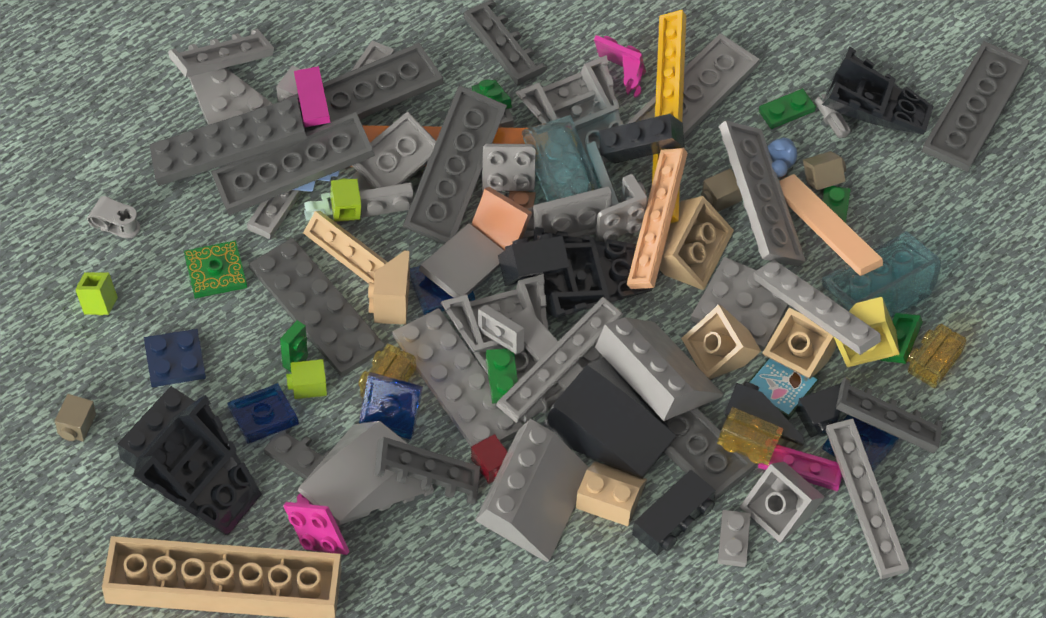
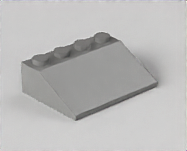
M624 317L604 325L595 348L663 421L722 398L723 393L655 322Z
M530 418L517 431L475 521L538 558L549 562L574 509L578 489L589 467L553 431Z

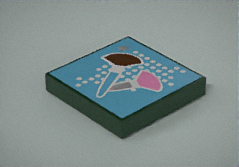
M768 358L750 379L749 383L760 387L759 391L789 420L797 410L799 398L810 395L818 385L819 379L815 376L809 379Z

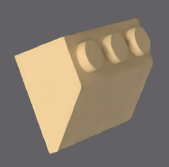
M704 196L680 201L679 221L670 223L659 270L665 276L701 290L705 289L734 232L733 228Z

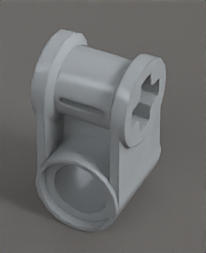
M106 196L99 198L87 217V221L92 227L96 229L100 227L101 231H107L126 239L136 237L141 230L140 224L136 220L137 212L132 206L114 201Z

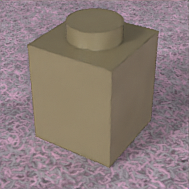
M829 151L803 159L806 181L808 185L816 190L846 182L844 172H846L845 161L834 152Z
M731 168L704 180L701 196H704L717 212L742 201V195Z
M67 394L55 419L57 433L65 440L74 441L76 439L84 442L96 416L94 402Z

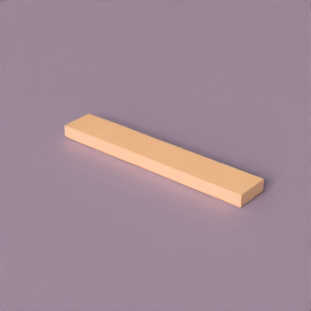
M684 148L660 151L627 281L630 289L655 287L688 154Z
M795 174L779 180L786 204L855 272L862 276L883 266V259Z

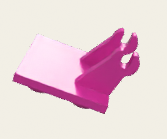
M596 35L594 42L599 57L607 55L608 61L623 66L624 85L627 95L630 94L631 90L636 89L633 95L634 98L640 96L642 75L646 73L641 52L633 46H621L615 39L609 36L602 38Z
M301 493L297 496L296 503L286 502L283 505L289 521L299 537V542L305 550L347 555L350 552L329 506L312 505Z

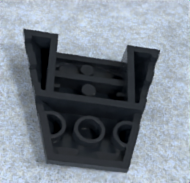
M849 46L829 84L822 105L870 124L924 135L934 106L908 87L902 89L897 86L894 77L888 73L885 76L873 69L875 66L873 62L868 59L862 61L855 56L857 51Z
M535 227L534 241L538 240V236L550 233L544 232V228ZM557 231L556 234L552 233L553 237L563 236L570 266L563 272L544 275L546 312L555 318L590 309L602 297L611 303L653 290V288L630 289L627 285L637 244L607 239L606 242L596 241L594 237L583 235V238L568 236V232Z
M604 357L587 364L552 405L543 425L553 431L571 450L584 454L585 457L594 461L600 460L605 462L610 467L641 479L644 478L676 439V435Z
M203 395L173 417L137 459L133 477L222 534L228 535L262 493L245 463H241L236 454L237 449L232 440L229 441L222 429L223 424L219 417L215 416L209 406L211 404L206 395Z

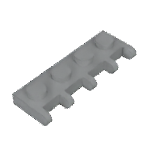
M253 29L250 36L241 37L237 33L233 34L232 40L220 43L218 39H212L209 46L198 48L196 44H191L188 46V51L179 53L176 49H171L168 54L183 75L190 77L273 56L274 47L258 29Z

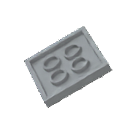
M724 257L693 311L690 321L698 324L716 306L721 305L750 331L763 352L789 304L755 281L753 272L757 270Z

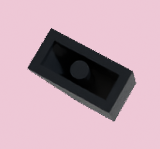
M841 383L799 398L796 412L811 438L817 435L821 437L827 436L826 426L838 423L842 411L837 410L836 405Z

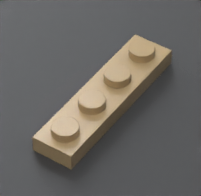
M321 211L314 212L303 232L308 238L367 283L374 282L375 271L388 263Z

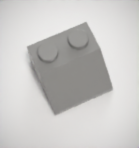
M778 462L769 465L740 505V508L746 513H751L750 517L779 543H782L813 515L825 497L787 463Z

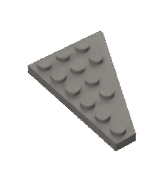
M227 68L188 77L208 125L273 104Z

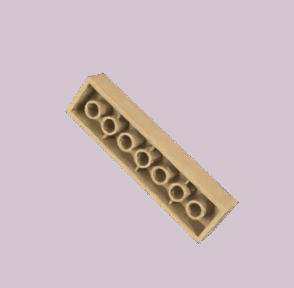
M111 536L102 590L106 604L287 618H336L342 570L341 554Z

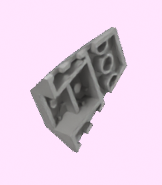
M607 55L584 64L581 72L545 87H541L540 83H536L516 92L518 97L543 126L548 128L549 133L583 172L594 169L586 148L587 144L595 141L600 150L599 130L623 125V121L620 119L618 100L615 98L612 75H610L608 69ZM603 157L605 164L611 162Z
M544 274L519 280L517 288L474 301L469 302L467 295L441 301L442 306L487 375L486 350L507 348L479 331V308L488 305L505 317L512 319L528 307L548 330ZM525 347L517 355L514 353L518 381L538 362Z
M377 421L353 424L300 485L298 492L314 505L329 506L336 523L341 525L368 516L373 510L380 509L383 511L391 508V505L394 503L413 501L415 496L421 494L428 496L434 492V488L431 485L429 491L421 489L422 480L407 476L404 484L397 482V473L386 469L382 477L375 475L378 440L386 437L406 443L382 422Z

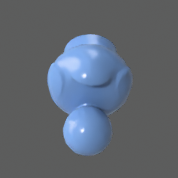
M788 138L776 139L767 146L772 159V168L778 178H783L788 168L794 165L797 160V148L793 141Z

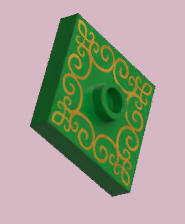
M236 240L184 251L195 299L247 288Z

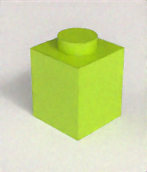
M342 178L331 180L330 198L334 222L360 220L361 199L358 179Z
M84 272L75 289L84 315H109L118 298L109 272Z
M323 359L291 363V373L286 374L287 388L288 390H293L294 399L327 396Z

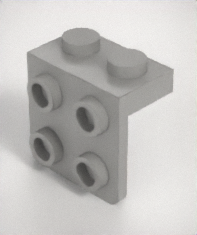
M485 144L483 146L482 191L487 187H491L496 191H534L535 146L532 144Z
M359 172L353 174V179H358L362 218L409 210L413 200L411 183L406 181L404 184L374 189Z
M633 174L623 177L621 203L604 209L597 214L596 241L617 240L623 234L628 232L636 233L641 229L646 210L647 196L643 184L637 182Z

